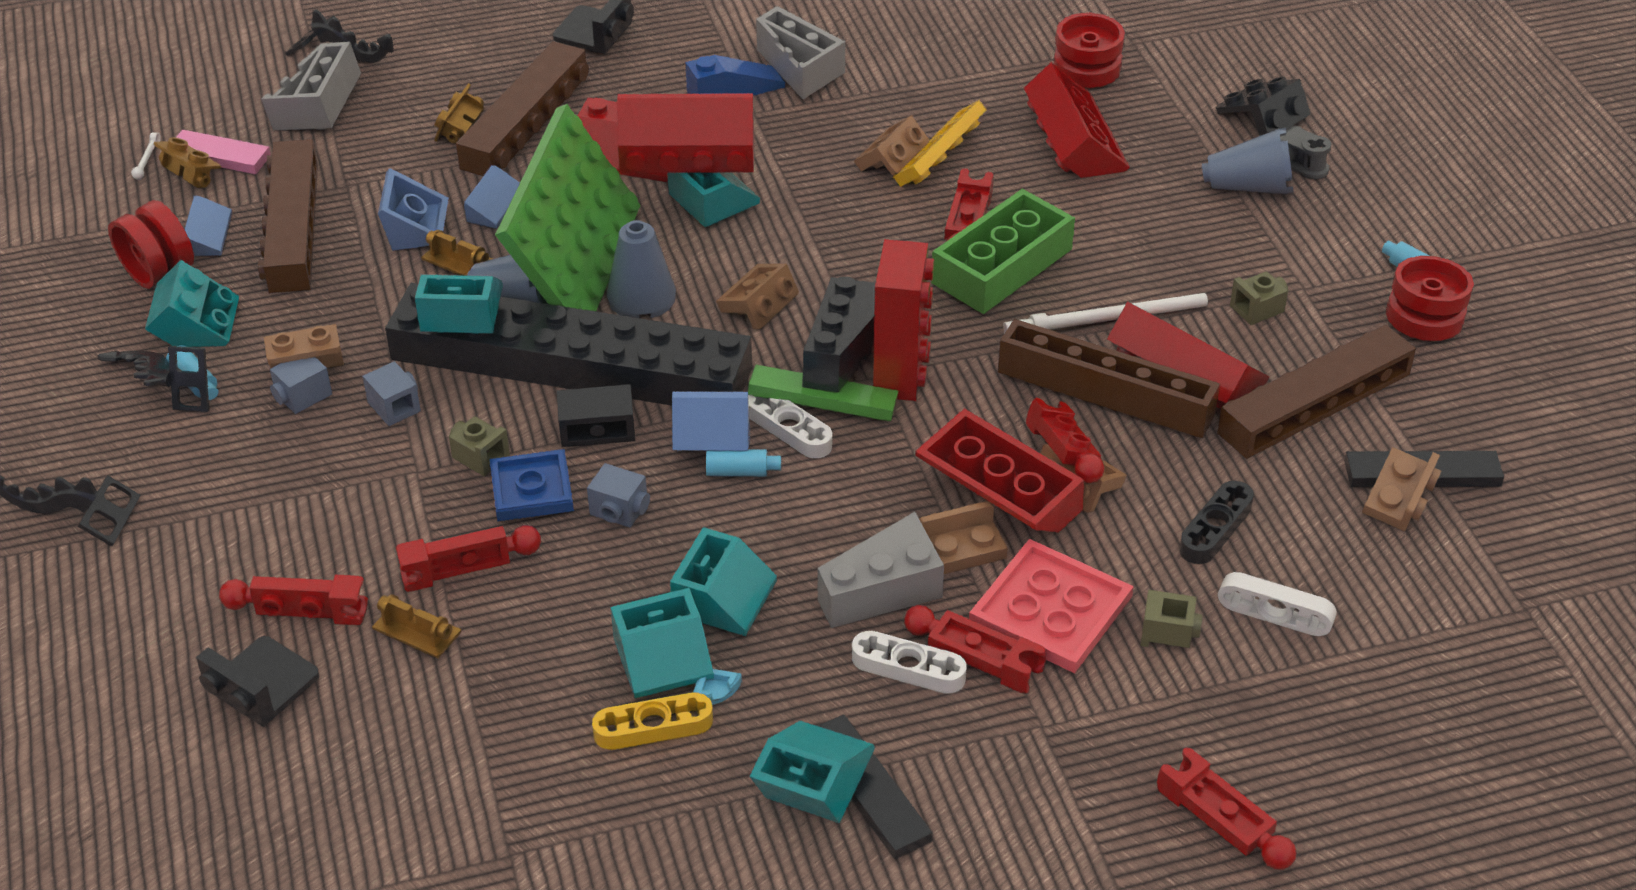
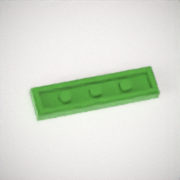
M757 364L748 385V395L755 397L789 400L798 405L884 421L892 420L898 390L849 381L839 392L802 387L803 373Z

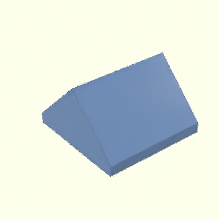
M389 168L385 176L378 215L392 251L429 246L426 243L428 232L444 230L449 198Z
M672 392L673 450L748 451L750 444L748 392Z

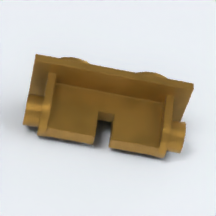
M468 83L461 93L457 91L454 93L448 104V112L444 109L440 112L434 124L438 128L434 139L435 142L443 135L451 143H456L484 111V101L480 97H474L468 93L471 84Z
M172 137L168 141L153 143L154 146L162 150L159 155L161 165L174 174L183 176L184 180L196 188L207 187L211 182L209 177L211 169L221 168V165L210 159L207 153L190 147L184 139Z
M441 230L428 232L426 243L429 244L430 250L421 257L426 262L461 276H467V273L474 264L492 259L484 247L475 246L463 240L456 244L455 237L445 234Z
M393 594L389 596L383 595L379 599L377 609L381 611L382 616L372 626L373 630L437 659L462 632L460 628L449 624L447 618L434 616L421 609L417 610L412 605L399 600L398 596Z

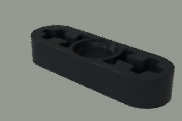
M1228 481L1221 485L1182 532L1179 552L1183 559L1193 564H1205L1213 559L1251 511L1254 492L1248 484L1241 481ZM1229 501H1234V502L1232 503V507L1230 508V507L1228 506V502H1229ZM1210 518H1220L1227 524L1224 526H1214L1207 520ZM1202 536L1206 538L1205 544H1199V542L1202 540Z

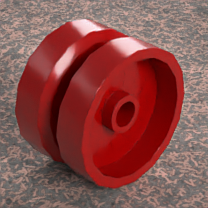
M1090 12L1077 13L1064 18L1058 23L1056 30V50L1053 64L1085 88L1102 87L1114 82L1119 77L1123 56L1121 53L1125 38V31L1122 25L1114 18Z
M152 200L138 207L135 210V216L125 214L108 225L111 245L119 261L134 281L143 288L151 289L156 286L180 260L190 266L194 264L192 244L185 229L173 212L160 201Z
M1416 256L1407 258L1398 264L1394 274L1393 290L1389 296L1386 308L1388 321L1396 330L1416 339L1441 341L1453 338L1461 332L1464 325L1467 306L1474 287L1472 275L1463 266L1441 257Z

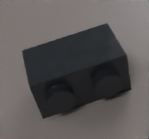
M630 384L557 390L561 447L635 441Z

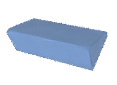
M492 165L464 202L466 222L497 229L520 182L500 168Z
M194 196L185 231L192 244L194 256H220L229 228L232 210L200 196Z

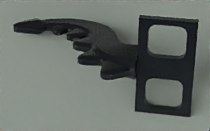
M315 9L312 12V29L290 47L285 54L289 56L300 50L316 36L321 43L327 41L331 43L350 42L356 60L367 63L381 61L387 53H393L394 48L390 34L377 38L379 46L371 42L369 48L367 42L363 39L357 43L355 33L352 31L344 32L339 20L334 15L326 19L320 11Z
M169 346V363L164 355L150 351H111L98 355V360L117 362L125 360L126 362H133L135 370L138 371L134 373V378L145 379V386H171L173 410L208 412L210 410L205 348ZM177 352L195 353L198 357L199 370L197 372L180 370L177 365ZM180 386L198 388L200 390L201 406L183 405L180 401Z
M0 475V495L13 505L41 514L54 513L69 507L78 509L83 513L85 512L78 527L111 547L141 496L108 475L98 491L89 478L83 477L76 485H72L64 478L56 477L55 488L41 483L37 487L38 492L31 487H26L24 494L20 493L19 487L15 484L5 485V477ZM109 486H114L129 496L130 500L126 508H120L105 498L104 494ZM93 513H99L114 523L115 527L111 535H104L90 526L89 520Z

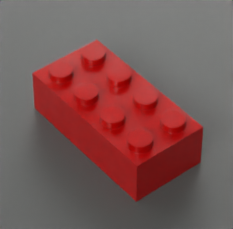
M884 239L875 283L873 386L898 390L897 400L916 401L918 388L925 387L927 366L922 364L929 363L931 342H928L925 336L931 335L932 315L929 314V311H926V308H932L933 287H930V282H927V280H933L934 259L928 258V243Z

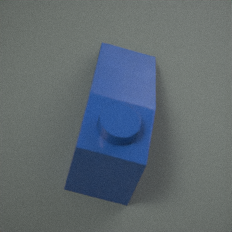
M719 55L702 56L696 60L685 62L687 94L753 93L754 96L785 88L784 80L771 65Z

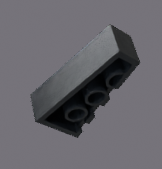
M831 277L803 350L802 387L839 392L858 370V363L862 359L866 360L871 355L874 345V282L858 281L851 277Z

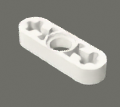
M748 395L749 418L806 457L822 458L831 452L832 430L829 426L789 400L766 399ZM786 419H792L797 421L798 424L794 426H784L780 424V422Z
M1239 572L1227 574L1218 592L1220 603L1229 610L1313 636L1328 634L1337 614L1335 606L1323 597ZM1273 599L1280 601L1286 606V608H1276L1272 606L1267 600Z
M876 631L861 632L852 641V661L862 671L946 694L955 693L965 685L966 662L956 653ZM870 649H875L871 651V654H867ZM888 653H891L890 660H886L888 659ZM903 657H914L920 663L914 667H904L898 663V660ZM927 664H932L929 666V671H927ZM947 670H951L949 675H943Z

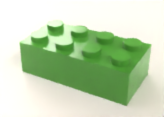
M1022 188L932 251L934 274L931 283L980 313L985 314L1072 250L1075 217Z

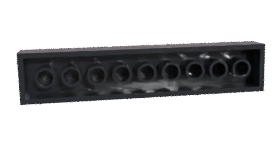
M410 283L385 327L390 358L394 361L566 389L630 384L633 400L672 406V392H743L752 370L751 336L506 297L500 298L493 333L421 332L415 303L417 283Z

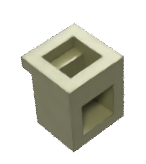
M1267 271L1245 280L1240 277L1235 278L1230 306L1250 325L1285 312L1288 295L1287 283L1282 277L1274 278Z
M474 416L466 423L458 421L450 431L449 442L452 458L484 477L491 472L490 459L510 456L507 430L502 426L497 429Z
M1148 589L1140 646L1148 647L1149 642L1190 648L1191 637H1200L1203 614L1195 613L1197 597Z

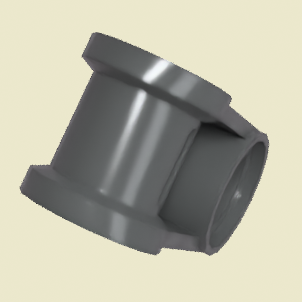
M1291 126L1286 129V135L1280 136L1281 141H1288L1291 170L1309 179L1326 177L1329 174V165L1326 161L1327 153L1331 151V141L1326 137L1308 132L1299 126Z

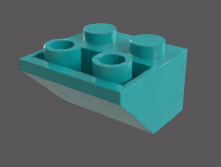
M667 173L669 195L704 227L715 224L760 203V197L733 173Z
M180 260L157 283L145 330L172 346H226L230 340L240 296L209 278L197 268H193Z
M421 275L415 295L420 331L493 333L503 288L502 280L494 276Z
M703 527L670 580V590L673 592L686 588L690 589L702 623L746 636L777 582V575L739 537Z
M689 588L610 607L614 642L635 699L694 684L700 678L706 677V680L714 679L701 617Z
M798 721L767 740L749 777L765 798L840 823L875 750V746L847 735Z

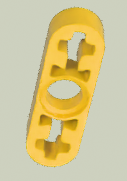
M696 692L607 707L598 711L593 717L594 740L601 748L615 750L702 734L709 730L713 724V707L711 700L706 695ZM690 711H697L699 716L692 717ZM676 713L677 721H672L671 714ZM651 715H657L664 719L662 724L655 727H649L642 723L644 718ZM629 721H634L635 728L630 729ZM615 725L616 731H608L607 726Z

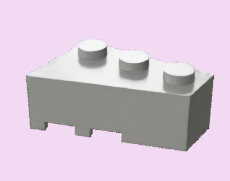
M778 6L756 18L757 50L802 99H805L845 73V41Z
M350 42L321 43L297 65L299 71L291 79L285 76L279 82L281 88L274 95L271 96V94L267 93L261 98L273 131L298 129L325 130L333 127L361 75Z
M916 512L911 513L817 568L818 602L831 628L943 598L944 564Z

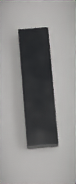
M1346 451L1344 462L1350 487H1374L1390 451ZM1403 451L1426 462L1429 461L1433 452L1440 455L1435 468L1441 470V474L1435 487H1502L1504 474L1497 451Z
M845 714L819 725V727L864 741ZM873 753L851 800L893 858L898 859L931 843L933 832Z

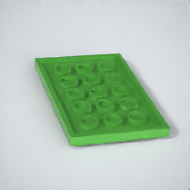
M568 104L556 108L495 236L548 304L597 311L609 282L619 231L622 226L635 220L641 205L636 195L628 189L620 178L618 170L610 164L602 153L599 144L592 139L584 128L581 119L573 113Z

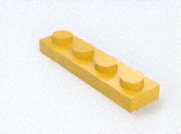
M980 100L959 110L929 140L922 150L899 173L893 176L900 187L911 181L914 184H918L931 174L929 168L935 167L947 157L945 152L952 150L964 140L961 135L971 132L980 124L977 119L986 111Z

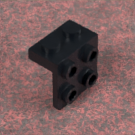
M609 0L602 9L578 5L553 32V40L565 45L591 50L595 53L606 54L633 22L634 6L631 4V0Z
M1285 76L1274 78L1268 82H1263L1262 79L1252 80L1244 85V90L1224 96V102L1215 107L1218 114L1251 111L1259 136L1280 128L1288 129L1311 114L1301 80H1286Z
M269 636L259 637L232 661H229L209 647L196 657L201 673L199 680L202 686L209 693L226 702L262 727L266 726L320 677L319 670L315 665Z

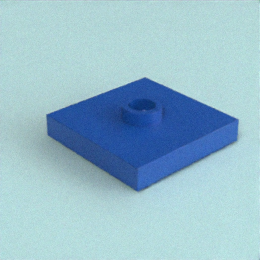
M565 449L490 459L497 522L574 511Z

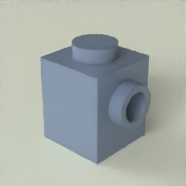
M316 357L280 363L270 369L273 381L270 390L274 399L280 405L285 404L294 414L332 395L327 367Z
M395 361L362 376L368 404L388 426L421 412L418 386L415 378L409 371L404 372Z
M604 463L587 487L590 515L611 523L631 528L638 516L643 515L649 506L650 494L647 493L646 476Z

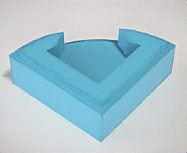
M713 669L714 679L706 680V677L700 678L696 682L693 693L706 695L711 700L712 705L720 703L731 697L738 690L742 682L741 673Z

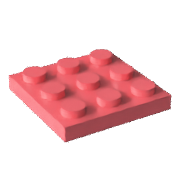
M1029 539L969 612V619L1016 640L1024 637L1044 646L1047 661L1075 674L1130 601L1134 586Z

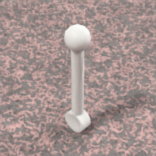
M152 132L150 134V143L138 167L132 169L131 175L134 179L139 180L144 177V168L155 148L153 143L160 142L161 140L159 133Z

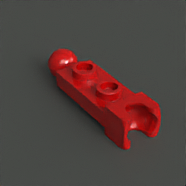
M968 169L960 171L957 189L945 226L944 239L946 241L986 214L993 193L994 175L992 172H986L982 179L974 180L969 177Z
M1035 398L1030 405L1026 418V425L1035 435H1041L1063 464L1075 465V474L1084 479V483L1090 484L1100 480L1105 470L1103 460L1101 459L1102 455L1091 443V439L1078 427L1077 422L1074 420V411L1065 402L1060 401L1058 408L1046 404L1042 399Z
M522 525L516 528L511 536L506 537L504 527L500 526L429 543H424L423 539L398 544L396 552L404 589L407 592L433 587V581L510 564L509 552L515 551L521 555L535 553L540 547L541 535L536 528Z
M335 575L333 580L253 576L250 587L242 580L232 579L226 581L219 589V599L227 609L238 610L244 608L248 603H253L256 615L333 618L334 624L360 625L365 618L368 606V598L359 595L364 579L357 575Z
M925 605L912 606L905 614L904 624L908 632L915 636L929 634L927 646L960 655L966 664L1001 678L1002 685L1017 692L1028 693L1030 690L1029 680L1031 671L1039 674L1044 670L1046 662L1044 646L1024 637L1016 640L949 610L945 612L940 620H937L933 611Z
M1187 747L1182 751L1183 761L1179 771L1170 765H1162L1157 776L1158 791L1177 807L1180 805L1186 807L1245 856L1259 847L1263 861L1270 868L1284 870L1291 867L1296 859V848L1294 843L1285 836H1271L1275 833L1277 821L1210 769V763L1202 756Z

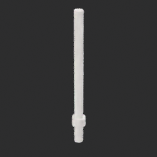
M1206 293L1131 304L1153 315L1207 307L1208 299ZM1125 305L1049 316L1046 313L1032 314L1029 316V319H1022L1020 321L1049 330L1112 321L1119 318ZM1012 321L1003 323L1004 333L1006 332Z

